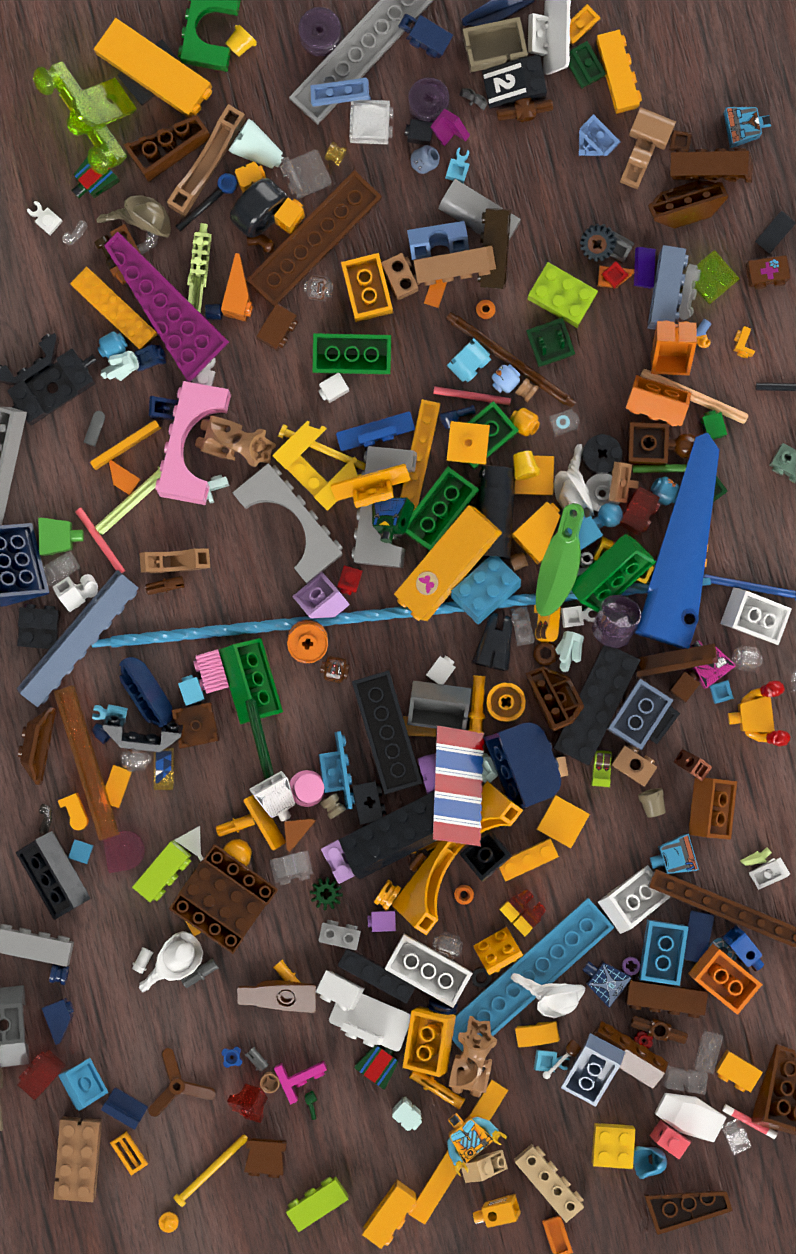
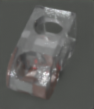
M527 607L511 609L517 646L534 643L535 639Z

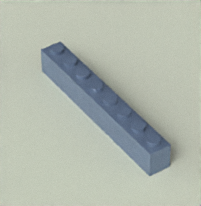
M117 570L16 688L18 692L36 707L44 704L49 698V693L59 687L62 682L61 679L73 670L74 664L78 659L81 660L86 655L88 647L98 641L100 633L110 627L111 620L124 610V605L128 600H132L136 596L139 588Z

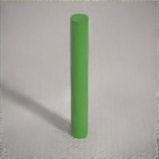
M687 464L633 465V473L685 472Z

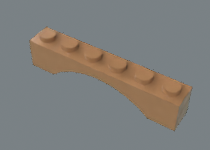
M229 104L227 105L198 159L168 199L167 204L169 208L186 217L245 123L246 117L244 113Z

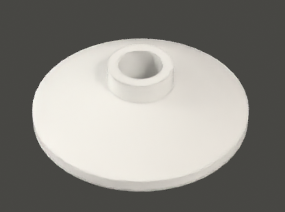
M596 474L585 484L589 490L593 510L597 512L605 503L612 502L617 505L620 503L609 501L612 475ZM600 490L605 491V497L599 496Z

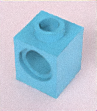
M193 675L181 678L182 682L178 683L186 706L206 699L200 687L198 677L193 678Z

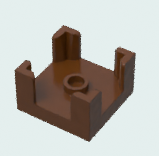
M211 702L172 710L175 722L183 725L182 735L178 739L179 749L219 741Z

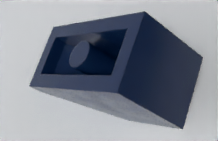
M67 998L42 1008L55 1045L62 1042L73 1018L74 1007L71 1001H67Z

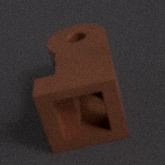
M681 749L679 755L673 761L676 765L701 781L704 780L712 768L701 758Z

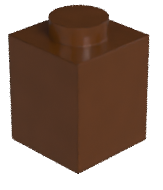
M690 671L688 673L682 672L669 691L683 702H687L700 685L697 681L698 677Z

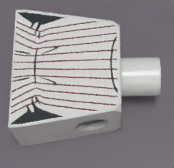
M282 771L249 789L271 818L278 815L280 821H286L291 817L288 809L293 807L295 802L288 778Z

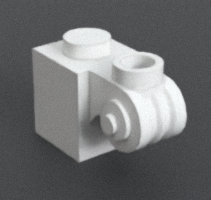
M92 575L82 576L80 579L81 584L78 585L74 584L68 576L53 586L57 597L69 612L78 608L85 602L86 598H92L98 593V585Z

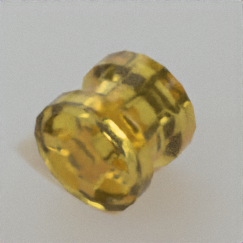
M332 142L325 155V160H332L335 165L339 166L346 154L347 148L339 147L337 143Z

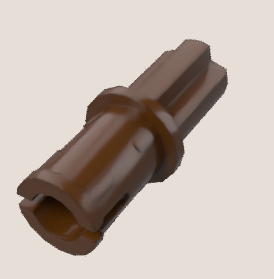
M182 576L171 579L163 578L162 581L145 585L147 595L165 591L168 593L170 590L185 588Z

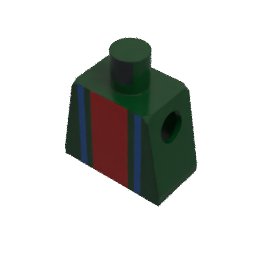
M92 151L74 173V177L79 183L71 191L78 199L86 192L93 198H96L120 181L99 156Z
M374 1045L354 1065V1068L385 1090L399 1059L393 1055L394 1050Z

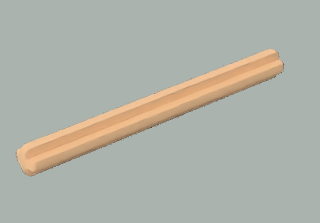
M643 369L641 372V377L691 392L690 401L710 410H715L717 413L721 412L722 415L742 424L747 421L748 414L659 374H651L650 370Z

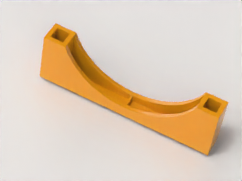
M487 781L482 787L481 793L482 811L480 813L482 819L480 821V833L498 826H511L523 811L503 792ZM440 841L391 904L414 928L425 935L428 934L438 921L437 897L443 876L454 857L466 844Z

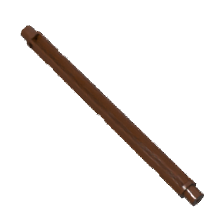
M452 312L449 313L446 319L452 323L451 325L471 339L475 338L485 349L506 364L513 366L520 374L563 405H567L571 409L573 408L576 401L570 398V395L460 318V316H456Z

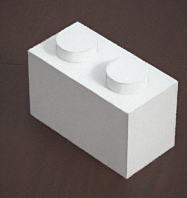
M326 970L316 992L321 994V999L327 1002L332 1000L338 1003V1008L347 1011L348 1009H355L365 988L332 971Z

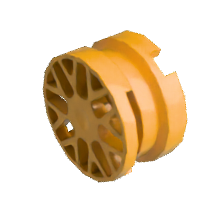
M388 879L374 900V903L382 905L383 909L387 911L400 892L401 887L398 885L394 886L392 881Z

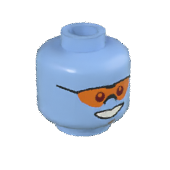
M510 364L508 366L501 365L492 375V380L494 381L492 386L499 393L502 391L510 393L520 383V373Z

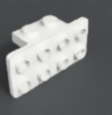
M545 0L544 15L532 13L528 16V53L544 56L543 73L546 75L569 66L571 0Z
M365 994L361 995L354 1010L348 1009L344 1011L337 1007L338 1003H335L329 1022L341 1027V1030L346 1032L345 1035L352 1039L359 1037L363 1039L364 1044L371 1047L382 1045L391 1050L400 1051L409 1029L411 1014Z

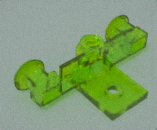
M62 61L53 64L49 70L44 67L36 68L33 80L37 90L43 95H51L54 88L61 92L59 95L71 111L67 118L69 131L75 135L87 134L94 147L89 149L87 155L91 169L99 175H104L109 167L113 168L120 165L127 155L106 124L133 114L137 108L117 79L113 78L82 90ZM107 98L113 100L114 104L110 103Z

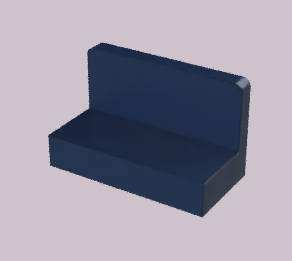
M115 1087L101 1110L135 1130L148 1106Z

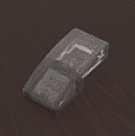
M71 551L43 567L48 587L81 568Z

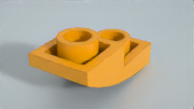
M557 1021L538 1022L536 1025L517 1026L515 1028L518 1047L537 1046L560 1040Z

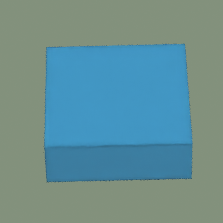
M728 680L709 686L714 704L734 699Z
M74 839L68 858L88 864L94 845Z

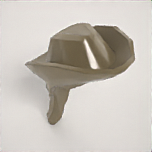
M143 195L128 197L124 201L125 208L117 209L115 212L112 211L108 214H101L96 219L97 223L122 219L130 225L139 227L142 231H148L161 237L168 238L171 232L170 219L165 208L155 199Z

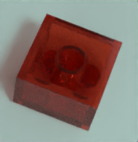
M639 486L634 492L618 525L637 535L641 532L644 533L651 523V520H649L650 515L656 514L661 505L658 502L660 497Z
M50 1050L46 1053L41 1052L32 1061L34 1066L32 1068L29 1066L18 1077L21 1081L17 1085L34 1100L45 1091L66 1067V1064Z

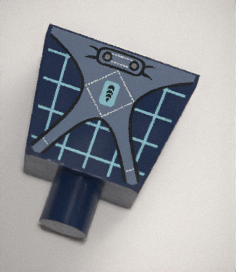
M588 961L582 969L583 972L590 976L586 984L609 1008L632 978L625 972L603 961L598 967Z

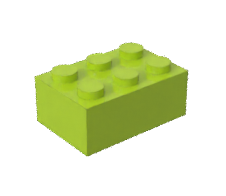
M547 262L530 291L527 300L553 315L563 318L565 322L578 328L598 291Z
M171 841L132 888L149 902L158 901L165 894L164 888L166 885H172L179 877L176 873L179 870H185L191 863L189 858L192 855L176 841Z

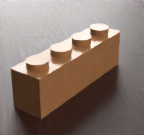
M492 246L414 260L417 282H424L425 286L436 284V280L442 279L443 283L454 281L456 276H460L461 279L471 278L472 273H479V276L491 274L490 270L496 269Z

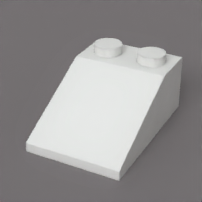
M733 587L720 624L779 645L792 608L746 590Z
M648 865L598 901L620 934L635 927L670 898V896L648 887L653 875Z

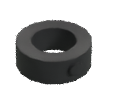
M481 967L474 970L472 974L473 985L481 988L489 985L491 975L487 973L485 968ZM479 972H484L487 975V980L484 983H479L476 980V975Z

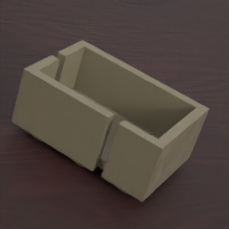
M520 17L463 29L462 36L467 52L470 73L504 64L507 61L511 62L528 56Z

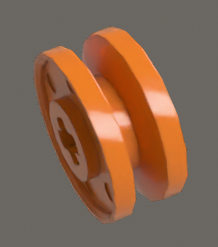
M301 620L295 623L289 630L287 637L289 653L294 659L302 663H314L320 660L325 655L328 647V636L324 627L313 620ZM306 639H310L309 644H305Z

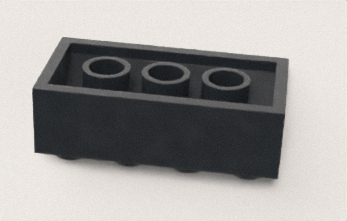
M52 831L16 852L54 920L91 899L87 889L83 886L68 856L63 851Z

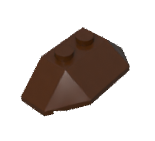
M695 181L661 192L648 205L654 221L675 229L712 217L728 199V194L722 182Z
M544 666L525 673L535 700L549 728L555 731L572 724L584 708V704L570 677L549 670V668Z
M50 707L28 722L27 727H23L22 738H24L23 746L20 745L18 757H21V764L36 785H42L57 708Z

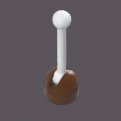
M574 1040L568 1042L566 1054L549 1071H545L543 1077L549 1079L551 1073L568 1056L576 1057L581 1047Z

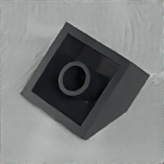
M490 829L481 834V846L469 845L459 854L482 882L512 857L509 850Z

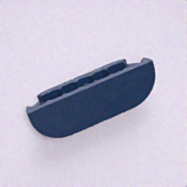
M134 657L123 659L119 664L121 666L119 678L138 710L149 724L154 723L159 727L167 725L173 717L172 705L154 676L141 660Z

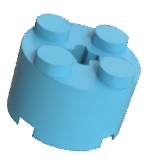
M475 338L470 341L472 345L470 343L466 345L451 360L453 364L449 362L446 365L462 382L466 381L468 383L477 374L475 370L478 367L482 369L491 360L490 354Z

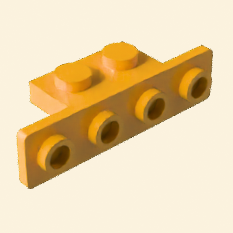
M401 464L331 484V489L336 501L353 497L355 507L358 508L394 498L392 485L410 481V475L406 464Z

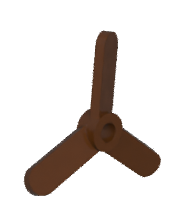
M165 1048L162 1051L161 1055L170 1084L149 1107L148 1112L151 1116L157 1117L181 1093L208 1100L214 1099L216 1091L213 1088L185 1082L181 1079L172 1049ZM179 1083L181 1088L175 1089L174 1084Z

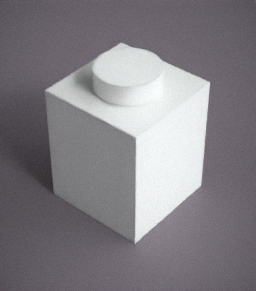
M340 373L319 384L321 389L318 390L322 399H327L329 403L349 392V388Z
M446 655L444 658L440 656L426 676L437 684L443 685L456 668L453 666L455 662Z

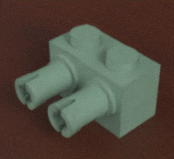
M782 443L769 466L773 467L772 471L779 475L784 473L789 476V480L796 484V450Z

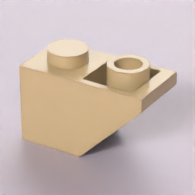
M503 1150L473 1157L465 1164L469 1170L468 1173L465 1168H461L465 1183L484 1181L508 1169Z

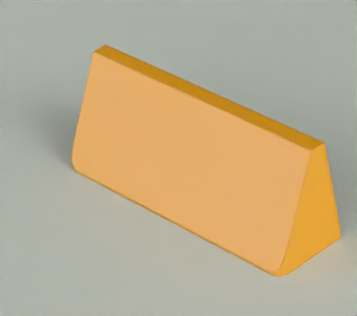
M254 795L244 799L245 805L271 849L275 850L285 844L286 840L273 818L268 815Z

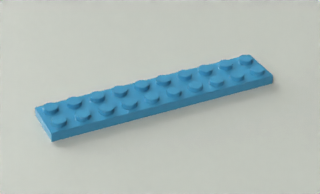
M587 898L456 1015L453 1042L463 1052V1044L459 1042L458 1034L459 1032L465 1033L467 1031L469 1016H473L478 1021H490L491 1035L494 1036L536 998L529 990H526L525 987L511 979L513 973L520 974L524 978L540 985L553 983L606 936L614 926L592 901Z

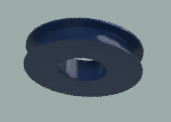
M435 997L429 999L430 1004H428V1008L433 1012L447 1015L457 1012V1003L452 1008Z

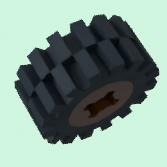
M599 224L591 225L581 237V251L584 250V256L588 255L590 260L593 258L594 261L599 259L603 261L605 258L610 257L616 248L617 237H614L615 232H611L612 228H606L605 224L601 226Z

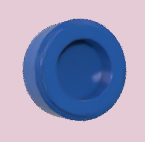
M230 173L222 174L218 179V187L225 194L233 193L237 188V180Z

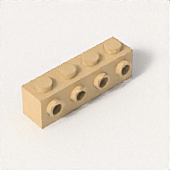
M531 1144L514 1158V1161L567 1223L584 1208L582 1203L584 1199L577 1191L572 1192L569 1188L571 1184L564 1176L560 1177L556 1173L558 1169L553 1162H547L544 1159L545 1153L539 1146L535 1148Z

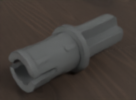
M211 958L199 966L192 974L181 979V982L188 988L199 980H204L205 976L219 969L215 960Z

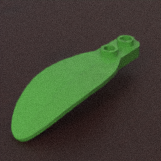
M571 503L564 508L558 532L551 539L541 563L536 589V610L541 616L551 615L563 604L577 578L581 557L579 532L584 517V510L577 503ZM573 509L577 511V516L573 514ZM568 528L572 530V534L568 533Z

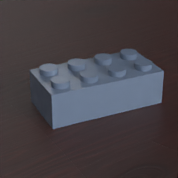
M663 245L659 252L647 325L648 329L655 330L657 321L667 320L678 324L680 313L676 312V310L681 305L683 295L679 291L684 286L686 276L682 272L687 267L689 255H685L686 249Z

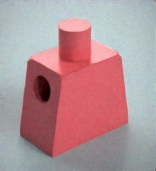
M662 1120L658 1122L649 1135L658 1145L678 1159L681 1158L691 1144L689 1139Z

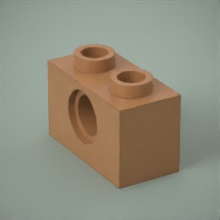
M629 744L628 747L623 745L612 761L611 766L645 787L657 769V766L654 765L655 761L646 755L643 758L637 754L639 750ZM632 759H637L640 762L637 770H633L630 767Z

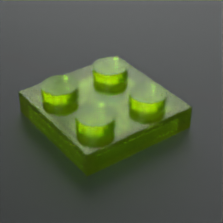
M714 250L697 264L698 270H700V277L698 282H695L694 288L710 305L740 279Z

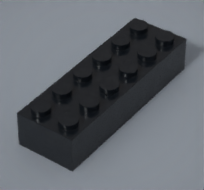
M607 643L602 645L579 693L584 708L572 724L562 727L553 749L586 765H590L640 659Z
M390 671L352 681L384 794L422 784Z
M435 791L339 839L352 873L357 878L362 879L437 841L433 840Z

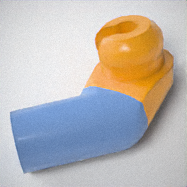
M703 319L697 328V345L701 348L710 346V340H708L706 332L711 323L706 319Z

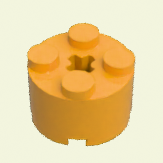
M500 683L494 686L486 698V707L489 714L501 722L513 721L520 717L526 705L523 691L512 683ZM508 697L511 705L509 707H502L503 702L501 699Z

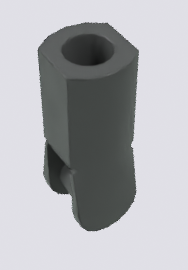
M96 411L93 414L84 443L96 446L105 421L103 412Z

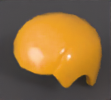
M232 839L226 843L223 850L247 867L252 854L248 843L241 839Z

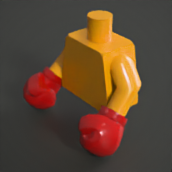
M770 681L761 688L751 690L742 698L741 703L738 704V712L728 713L729 725L740 724V730L745 731L747 737L757 742H767L778 747L787 745L790 741V734L782 730L775 731L771 697L781 695L785 689L784 685L780 681Z

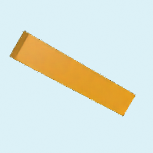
M423 399L421 400L411 450L417 453L415 472H409L410 481L403 482L400 498H408L415 505L414 510L419 505L441 404Z

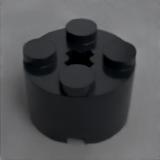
M599 434L590 438L582 451L584 467L595 475L611 473L614 468V462H620L622 458L620 444L615 438L606 434ZM597 451H604L606 459L604 457L598 458L599 453Z

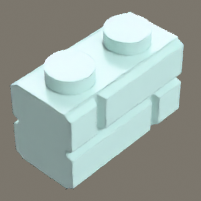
M406 1096L402 1097L393 1107L392 1117L398 1123L401 1122V1126L407 1131L411 1129L416 1130L422 1123L421 1110L412 1105V1102Z

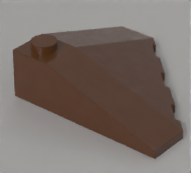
M778 1044L775 1045L755 1103L752 1123L794 1135H796L795 1050Z

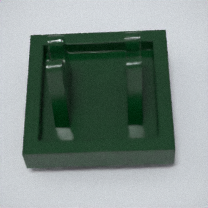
M563 318L526 330L538 368L575 355Z

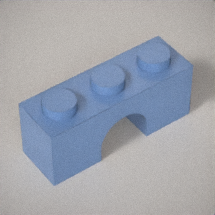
M464 221L407 230L412 260L431 257L430 250L437 245L447 246L450 253L469 250L468 235Z

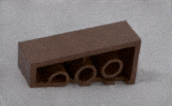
M196 115L178 122L165 130L164 128L158 130L157 133L150 136L138 138L139 140L123 144V146L149 182L208 141L210 134Z
M718 148L711 152H707L706 149H696V152L679 149L676 152H671L670 176L673 180L699 181L700 177H704V180L717 181L719 178L728 180V182L745 179V183H752L753 159L750 152L746 151L745 148H736L734 151Z
M725 1190L644 1195L657 1235L733 1211Z

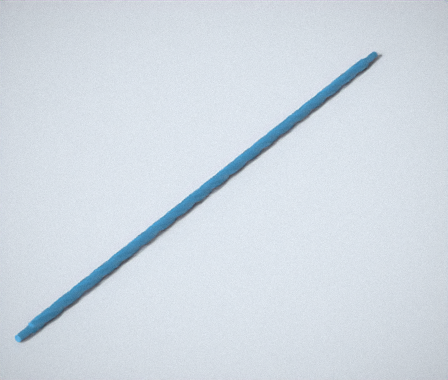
M703 578L702 586L711 585L710 578ZM642 582L633 583L620 596L636 593L645 594L650 582H647V584ZM572 590L564 602L577 599ZM536 593L511 595L498 608L536 605ZM455 601L442 603L433 615L465 611ZM402 606L381 610L339 613L336 617L328 618L304 616L291 619H274L261 622L117 635L107 639H98L92 645V648L111 646L113 648L124 645L133 646L154 642L163 643L184 639L192 640L214 636L221 637L244 633L290 630L295 623L301 620H313L322 626L413 616L410 614L412 611L408 607L404 608Z

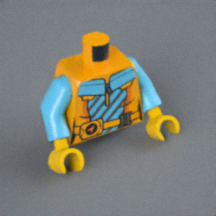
M455 1113L448 1119L454 1128L449 1132V1139L447 1141L448 1153L459 1176H461L459 1173L461 1168H465L468 1173L469 1170L465 1164L491 1142L494 1141L501 1145L498 1142V1138L500 1136L505 1139L507 1138L505 1134L499 1132L491 1121L480 1117L472 1118L469 1116L463 1121Z

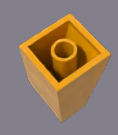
M546 502L512 534V538L537 565L544 558L561 516L559 508L554 503L549 504Z

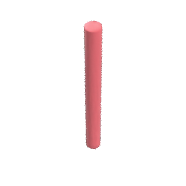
M437 386L434 387L433 393L489 403L494 401L496 404L510 406L511 398Z
M82 508L77 509L75 513L116 571L124 573L125 569L96 530Z

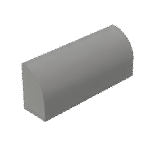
M454 179L438 209L459 222L464 221L465 226L481 235L485 224H482V213L486 212L487 208H503ZM511 214L509 240L521 220Z

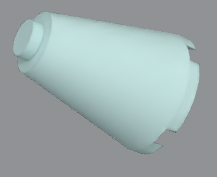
M250 119L246 121L228 150L232 154L271 169L274 166L278 168L284 159L281 156L283 152Z

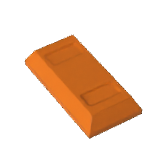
M558 1215L543 1220L542 1223L552 1253H573L562 1217Z

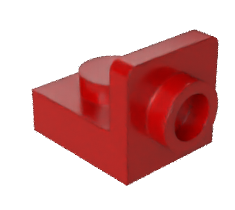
M344 565L337 588L341 589L340 593L350 596L352 593H356L363 571Z

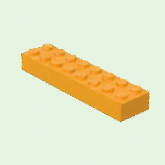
M87 266L70 283L79 294L139 350L145 348L158 335L150 325Z

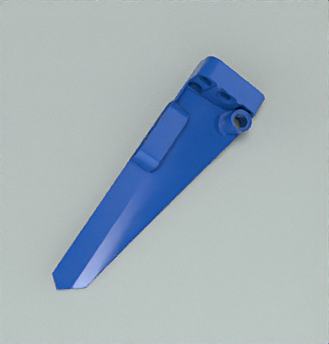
M708 433L695 438L650 580L646 601L635 631L637 635L681 649L690 648L699 620L698 615L719 458V448ZM684 616H693L694 623L691 625L686 624Z

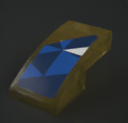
M165 748L161 752H154V790L174 789V748Z

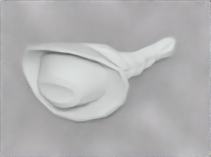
M577 444L567 472H558L555 476L553 487L556 500L563 510L567 505L577 503L582 506L584 516L587 518L594 516L589 497V490L579 471L583 447L582 444ZM573 509V514L577 516V511Z
M185 931L170 937L158 954L156 967L144 981L140 982L139 989L141 992L149 990L158 980L164 978L168 981L181 980L192 974L201 964L203 950L197 938Z
M513 973L511 976L514 982L525 987L526 990H529L532 995H535L540 1000L537 1010L544 1016L552 1018L571 1013L577 1007L586 989L582 985L566 983L540 985L524 978L520 974Z

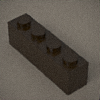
M487 208L486 212L482 213V224H485L484 232H481L480 243H483V247H493L496 269L490 270L491 274L479 276L478 273L477 281L481 282L480 287L504 289L506 287L511 209Z

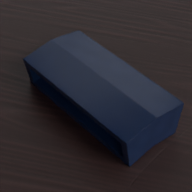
M691 910L684 960L698 962L708 950L714 915Z

